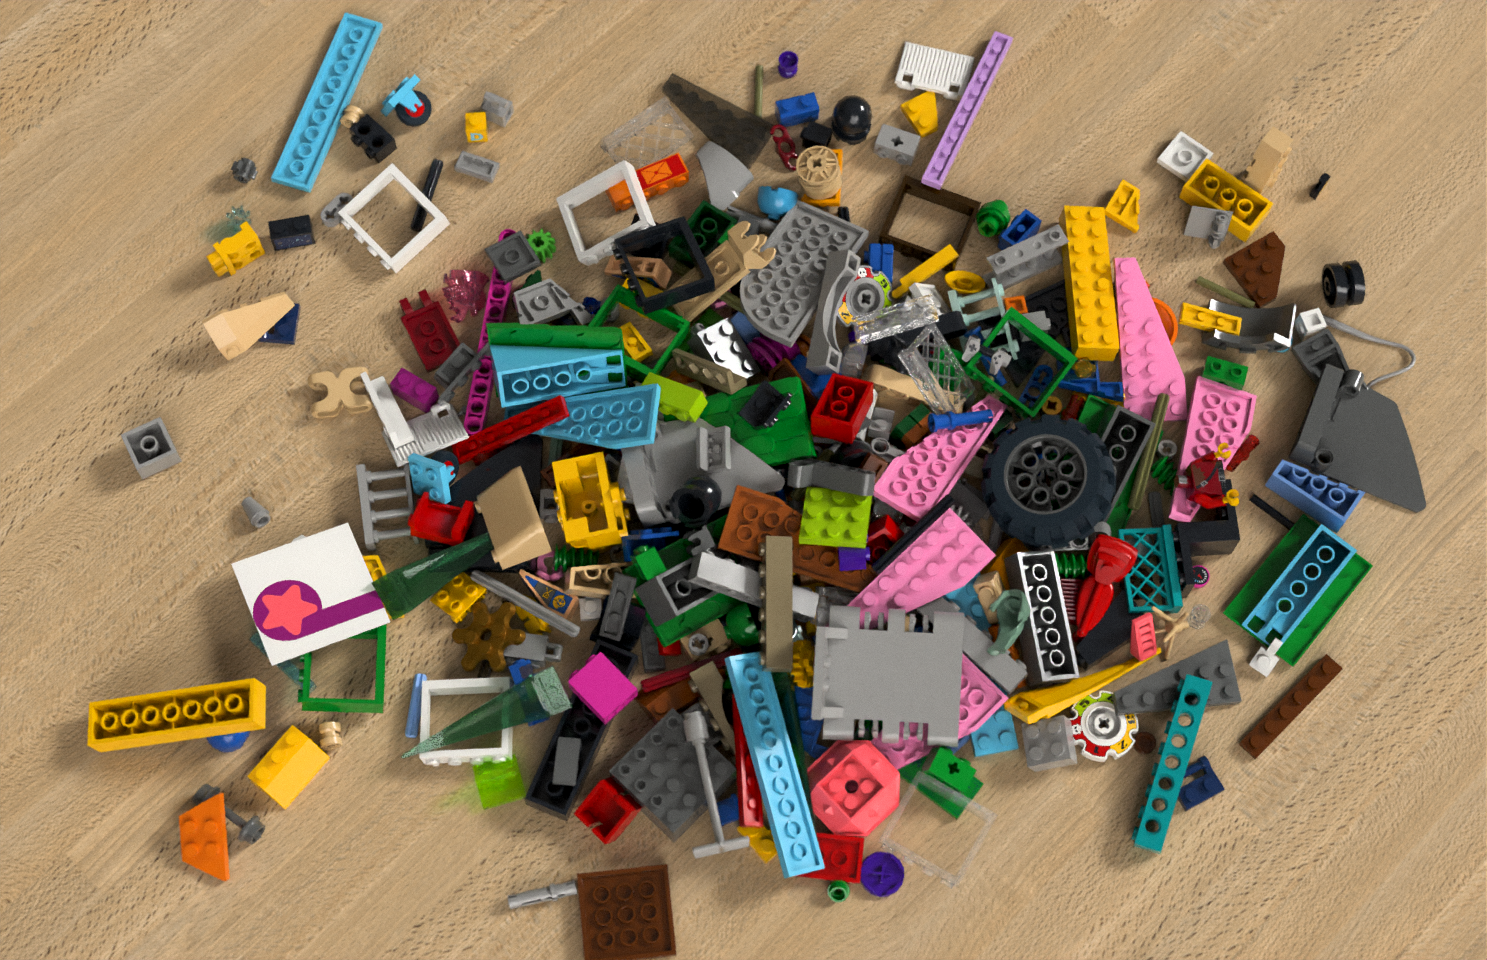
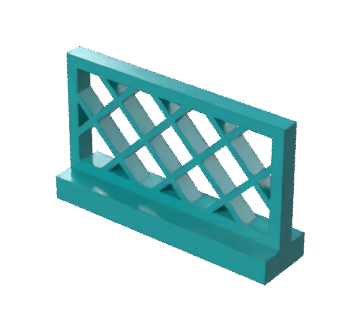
M1171 524L1162 525L1158 528L1119 529L1117 531L1118 539L1124 541V535H1132L1138 540L1133 547L1136 548L1139 543H1142L1150 550L1145 557L1138 553L1139 564L1135 568L1132 567L1130 570L1132 572L1124 577L1128 613L1154 612L1151 609L1152 606H1155L1162 612L1179 613L1183 607ZM1147 534H1156L1157 543L1154 546L1143 539ZM1152 552L1160 559V563L1156 567L1146 559ZM1142 563L1153 570L1148 577H1145L1137 570ZM1154 573H1157L1163 579L1160 587L1149 580ZM1133 574L1144 581L1138 588L1130 583V577ZM1145 583L1155 590V593L1150 598L1140 591ZM1159 593L1165 598L1166 605L1159 606L1152 599ZM1136 594L1146 601L1144 606H1133V597Z

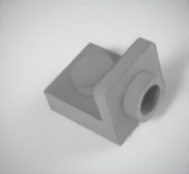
M874 407L868 436L889 440L895 411Z

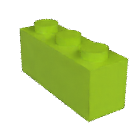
M651 372L648 373L641 384L643 386L657 383L661 387L658 410L665 415H674L684 422L690 421L695 423L708 404L702 391Z

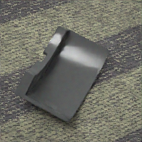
M1211 299L1208 302L1207 309L1242 318L1240 335H1231L1216 329L1211 332L1204 331L1202 343L1222 350H1226L1227 347L1240 349V353L1256 354L1257 350L1268 349V352L1272 353L1288 349L1291 346L1297 305L1291 303L1275 308H1245Z

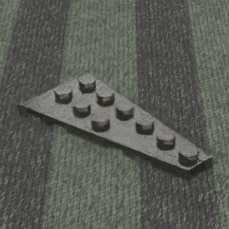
M673 73L662 87V92L713 143L727 150L750 170L772 135L769 132L773 124Z

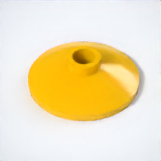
M958 270L951 271L945 275V283L960 294L976 293L985 288L984 279L972 272Z

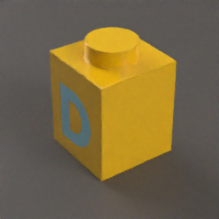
M486 112L465 113L468 143L488 142Z

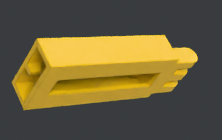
M951 244L947 245L901 278L899 281L902 285L892 292V296L896 299L901 298L910 291L909 287L913 283L924 282L958 258L959 255Z

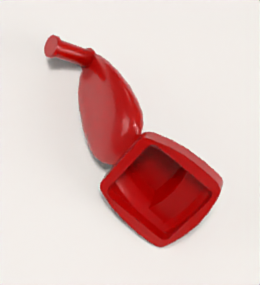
M1098 534L1091 545L1087 559V569L1092 575L1083 581L1078 593L1076 603V624L1078 629L1072 635V639L1075 642L1082 641L1088 631L1092 630L1102 619L1113 598L1114 587L1112 582L1121 581L1129 573L1137 559L1138 550L1121 539Z

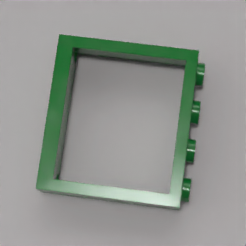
M617 284L587 327H602L620 302L677 333L653 369L625 355L627 376L643 383L649 372L660 376L673 356L672 351L679 348L689 333L690 322L683 319V316L670 312L667 308L644 314L642 308H638L636 305L635 293L630 292L629 288L627 289Z
M1010 307L981 345L988 347L1008 321L1063 364L1030 409L974 367L981 357V353L977 352L966 363L963 370L966 371V376L971 380H977L983 384L982 388L990 394L994 393L999 397L1000 402L1007 405V407L1011 406L1016 410L1015 413L1020 418L1026 419L1029 417L1032 419L1078 358L1017 310Z
M387 624L349 637L352 639H377L375 699L309 698L311 651L300 655V662H304V669H299V682H303V689H298V703H302V711L383 713Z

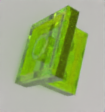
M515 754L512 755V760H506V762H500V764L488 761L472 766L484 810L525 798L526 792Z

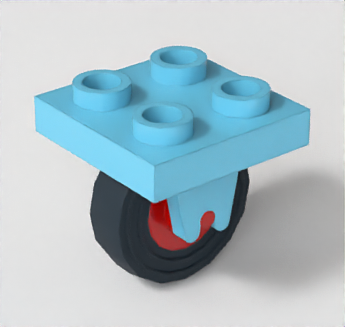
M414 74L411 78L406 77L395 91L393 90L382 102L384 107L380 112L387 117L395 108L397 117L402 123L407 126L416 127L427 122L431 116L432 106L425 94L413 90L420 81Z
M443 450L436 452L431 458L415 453L408 456L414 493L422 496L425 491L429 492V499L445 505L450 502L449 486L456 479L459 470L457 457L453 453Z

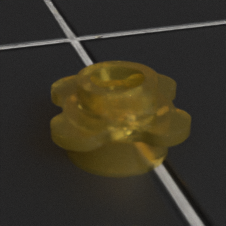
M1082 357L1071 368L1075 370V374L1078 377L1088 378L1092 372L1096 371L1097 367L1090 363L1089 358Z

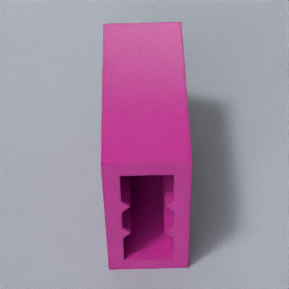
M600 652L597 655L590 656L585 662L586 665L580 671L577 669L569 676L568 686L606 725L638 695L637 688Z

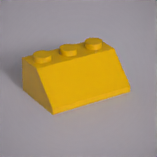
M292 725L247 777L256 787L286 810L330 757L310 738Z

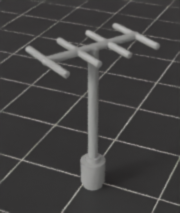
M701 711L684 714L683 726L686 740L688 743L692 742V746H695L716 842L692 848L694 857L701 858L749 847V836L724 841L704 748L705 739L709 738L705 716H702Z

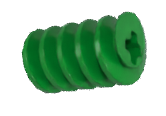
M1167 455L1159 459L1151 467L1150 472L1153 471L1151 475L1153 479L1159 477L1157 481L1159 485L1165 483L1164 490L1171 489L1170 496H1172L1177 469H1173L1174 461L1169 464L1167 463L1169 458Z
M556 543L553 557L554 570L557 571L560 565H562L563 572H566L568 567L597 565L599 550L593 555L592 550L588 549L584 554L583 547L575 552V547L571 546L567 551L565 544L558 550Z
M1055 553L1059 577L1061 574H1063L1064 578H1068L1069 575H1072V578H1077L1080 575L1081 579H1085L1088 576V555L1084 560L1082 554H1078L1075 559L1074 554H1069L1068 558H1066L1065 553H1061L1058 559L1057 553Z

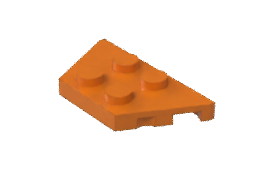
M219 793L179 816L181 853L183 862L222 881H227L230 879L224 793Z

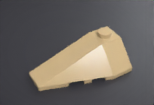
M284 291L260 298L258 303L247 306V303H244L235 310H221L204 319L202 323L218 350L229 361L247 351L290 311L295 304Z

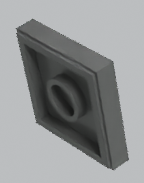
M522 231L485 248V253L505 284L541 266L539 258Z

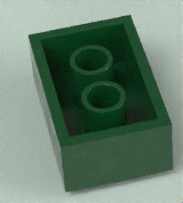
M705 200L701 202L687 221L704 258L718 248V240L732 224L734 226L737 224L736 219ZM680 235L674 237L669 244V257L693 269L695 266Z

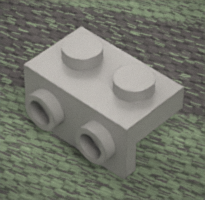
M727 426L709 430L702 427L696 428L697 469L708 474L730 470V428Z

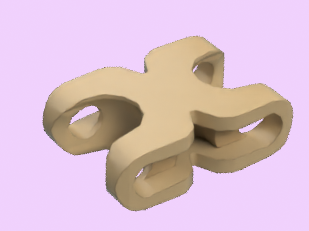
M365 367L346 368L341 371L339 378H336L329 371L311 374L308 377L309 387L313 390L328 392L324 400L315 402L312 405V416L319 419L336 417L340 414L342 407L351 414L370 411L373 408L371 398L367 395H356L353 393V389L357 385L363 384L360 374L366 372L369 377L368 369Z

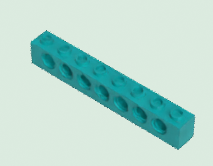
M1186 674L1185 680L1180 679L1177 692H1181L1179 700H1174L1171 708V713H1174L1172 721H1167L1164 731L1165 734H1168L1166 743L1161 741L1158 750L1161 759L1159 764L1154 763L1151 773L1152 776H1155L1153 785L1148 784L1145 792V797H1148L1146 806L1141 805L1138 818L1142 819L1140 827L1135 826L1131 839L1135 840V847L1161 854L1211 691L1212 681ZM1188 695H1193L1196 697L1197 703L1188 705L1184 699ZM1181 716H1187L1191 723L1188 726H1182L1179 724L1178 719ZM1175 737H1180L1184 740V745L1175 747L1171 741ZM1168 758H1174L1177 760L1178 765L1175 768H1168L1165 765V761ZM1167 779L1171 782V787L1167 790L1161 789L1158 785L1159 781ZM1160 800L1165 804V808L1161 811H1156L1153 809L1152 803ZM1153 821L1157 823L1158 830L1156 832H1149L1146 830L1145 825Z

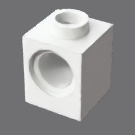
M1319 308L1300 313L1294 323L1302 342L1325 330L1327 327Z

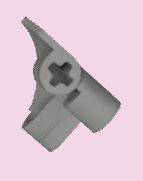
M707 141L695 153L705 177L710 204L721 211H724L740 195V192L754 180L752 173L736 157L711 141Z

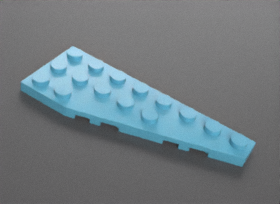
M656 383L565 397L569 417L531 434L611 449L654 444L661 387ZM546 401L506 407L504 420Z

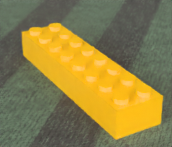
M1064 205L1059 217V226L1069 240L1061 248L1072 354L1078 358L1077 360L1114 361L1120 348L1104 207Z
M255 678L89 702L87 745L99 752H107L265 729L266 685Z

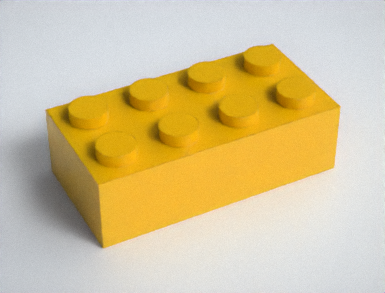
M1207 158L1185 183L1179 198L1191 206L1233 212L1227 231L1245 243L1268 216L1274 204Z

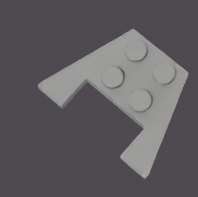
M550 278L518 290L513 294L519 324H544L571 314L577 325L588 326L595 315L588 313L585 310V306L580 302L576 303L569 297L570 294Z

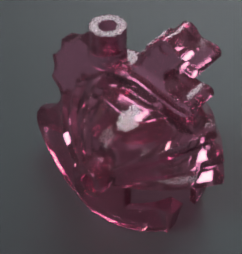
M450 270V278L447 276V273L444 274L443 283L449 286L442 288L444 297L451 304L449 309L456 312V315L450 318L451 321L460 323L466 318L465 315H467L466 312L468 310L470 311V317L479 316L478 312L485 308L487 301L483 289L490 280L486 274L471 270Z

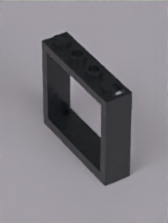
M684 216L614 239V257L616 261L620 260L621 272L623 276L627 275L630 292L634 291L636 305L638 308H642L644 314L715 291L714 277ZM680 235L700 280L646 298L626 254Z

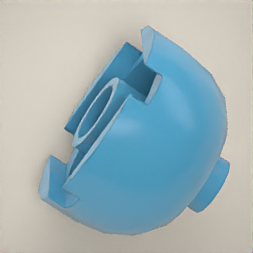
M761 186L758 189V207L771 220L779 221L780 217H784L797 203L798 195L794 191L784 188H778V190L771 189V186Z

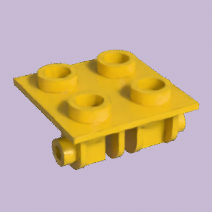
M457 572L430 599V602L451 616V620L457 624L459 621H463L462 619L467 615L466 611L472 612L470 606L485 598L484 595L487 593V589L472 581L465 573Z

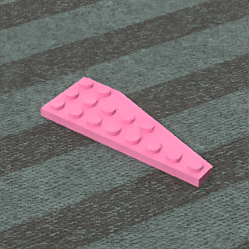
M949 508L847 606L861 607L859 629H864L865 612H870L871 622L869 630L878 627L879 612L884 613V623H887L889 609H906V614L962 588L996 555Z

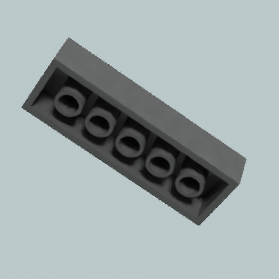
M1054 550L1018 552L1005 558L1004 563L1010 590L1017 589L1022 591L1026 595L1031 610L1019 635L1024 664L1027 667L1025 670L1028 672L1027 680L1029 687L1059 684L1080 678Z

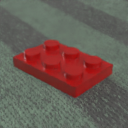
M815 832L825 868L795 877L829 881L842 880L846 883L860 884L865 838Z

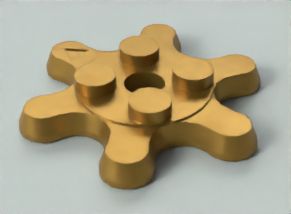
M475 602L471 607L474 616L471 625L465 629H455L452 633L453 641L456 644H466L468 646L467 653L461 660L462 668L467 672H471L480 661L488 660L494 672H501L506 666V660L503 656L504 650L510 645H521L526 638L524 631L520 629L513 630L509 626L510 619L516 612V606L511 602H505L495 613L490 614L485 603ZM491 631V637L484 641V632Z

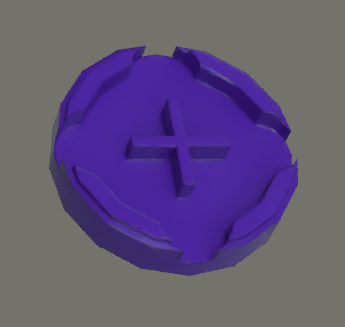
M875 852L867 856L862 862L860 882L863 888L871 895L889 897L895 894L902 886L904 867L895 855L888 852Z

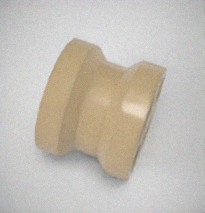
M347 105L344 109L345 114L340 118V123L350 128L364 117V112L356 106Z

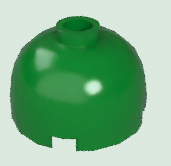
M743 602L731 608L726 616L727 626L723 627L727 639L732 638L737 645L744 647L758 644L759 632L747 603Z

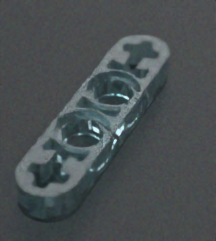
M256 631L249 640L269 659L259 632ZM290 660L276 664L283 673L303 689V682H299L298 667ZM310 679L311 694L317 688V686Z

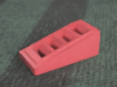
M1150 612L1132 620L1130 653L1139 661H1143L1157 652L1153 617Z

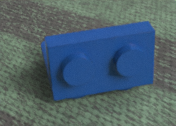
M672 527L630 530V535L622 537L624 562L631 561L629 556L634 554L632 550L641 545L654 546L656 551L665 548V537L677 536L679 531H672Z

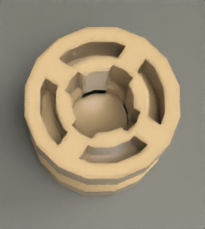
M325 722L318 726L319 733L322 735L320 740L321 749H337L343 746L342 738L339 735L341 731V724L339 722Z

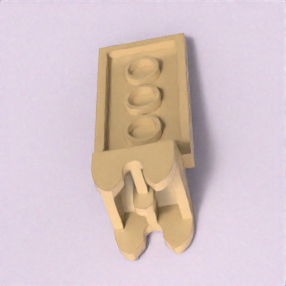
M748 221L739 222L727 231L728 240L723 242L705 258L714 277L715 291L674 304L673 307L678 315L691 322L750 272L749 269H763L775 257L776 249L774 247L767 248L760 252V248L765 244L767 236L755 234L747 237L745 233L751 225ZM696 268L691 269L668 290L700 280Z

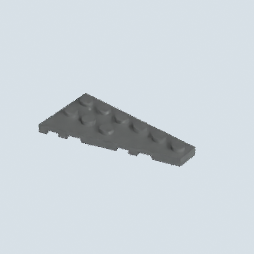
M1226 639L1115 691L1111 695L1116 716L1170 711L1174 700H1179L1181 692H1177L1180 679L1185 680L1186 674L1213 682L1206 707L1232 705L1242 702L1228 640ZM1188 695L1184 699L1188 705L1197 703V699L1193 695Z

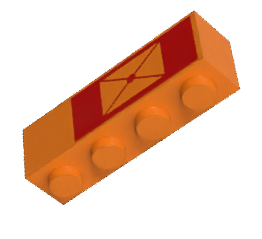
M679 152L635 170L646 201L655 195H663L668 190L682 187L689 182V171ZM625 179L605 190L615 212L627 210L634 205Z

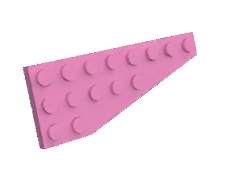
M1135 257L1114 258L1120 374L1123 393H1125L1123 406L1151 421L1157 396L1160 393H1164L1170 396L1164 422L1186 421L1188 417L1185 377Z
M1197 376L1176 475H1183L1189 464L1200 456L1211 451H1218L1219 444L1224 442L1229 447L1222 450V452L1231 451L1229 458H1218V460H1222L1223 469L1225 470L1251 430L1257 396ZM1174 485L1168 518L1182 523L1191 522L1201 505L1187 499L1185 488H1176Z
M989 395L972 406L967 412L990 409L993 413V416L989 417L993 418L992 423L956 426L953 430H937V432H933L924 438L915 447L908 449L902 456L893 459L876 483L873 496L918 522L945 495L951 492L1005 412L1007 405Z
M963 653L958 740L977 731L1008 700V697ZM900 722L899 744L882 743V730L878 733V738H873L870 742L899 770L927 756L932 748L941 747L927 745L928 723H923L922 741L917 740L916 737L918 723L909 722L910 737H908V740H904V722ZM853 781L848 782L845 786L851 793L858 790V784Z

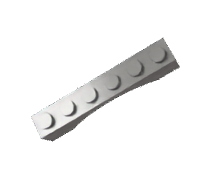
M849 249L828 253L806 368L818 376L839 373L842 353L836 340V317L845 293L858 276L861 260L859 256Z

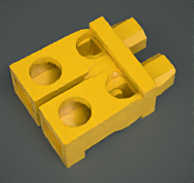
M247 221L239 225L241 228L240 232L232 237L223 239L220 244L218 242L213 244L215 251L206 256L218 277L226 272H229L232 276L237 273L236 270L243 268L265 254L257 234Z

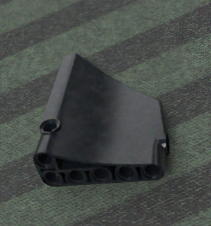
M529 434L480 464L449 487L451 501L447 505L462 508L466 500L477 501V495L511 469L521 466L540 518V489L542 481L540 471H542L543 439L537 434ZM475 504V517L461 547L425 539L426 548L429 549L427 559V571L449 573L480 570L481 572L519 574L520 569L530 574L536 573V558L503 570L500 562L495 563L491 550H494L490 534L483 514H478Z

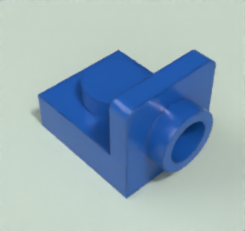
M736 793L731 794L730 798L716 803L721 826L739 820Z

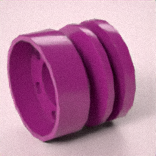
M760 333V337L753 338L752 342L746 345L761 369L760 372L767 377L769 376V371L783 358L791 361L795 360L798 354H801L796 341L790 348Z

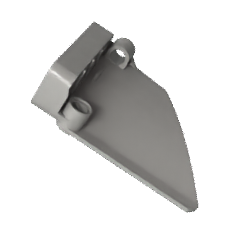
M698 418L695 423L681 420L664 422L657 419L654 444L621 448L635 508L644 529L666 522L672 524L681 522L678 518L675 519L673 517L669 501L673 493L691 477L697 475L709 476L717 482L722 491V501L718 510L730 506L736 485L771 494L783 488L785 478L732 438H730V470L712 474L698 470L696 465V428L702 427L707 430L715 428L701 418Z

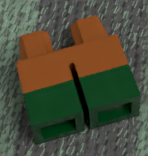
M921 403L894 427L890 436L895 441L899 439L905 444L906 450L915 447L925 437L933 433L928 427V415L931 412Z

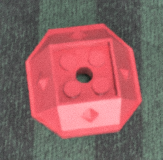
M837 740L805 770L804 794L807 805L834 835L867 837L899 807L900 772L869 740ZM853 781L858 784V790L855 793H848L845 786L848 782Z

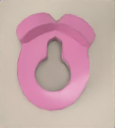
M554 551L538 557L537 572L535 573L538 578L554 582L564 576L562 565L559 566L557 571L552 567V574L549 575L547 573V567L543 561L546 557H554Z

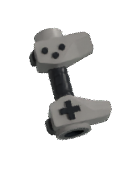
M977 335L968 337L963 348L965 350L962 354L963 361L968 362L978 352L991 358L989 373L996 375L1000 367L1007 368L1012 356L1008 355L1005 348H998L994 351L981 345V340Z

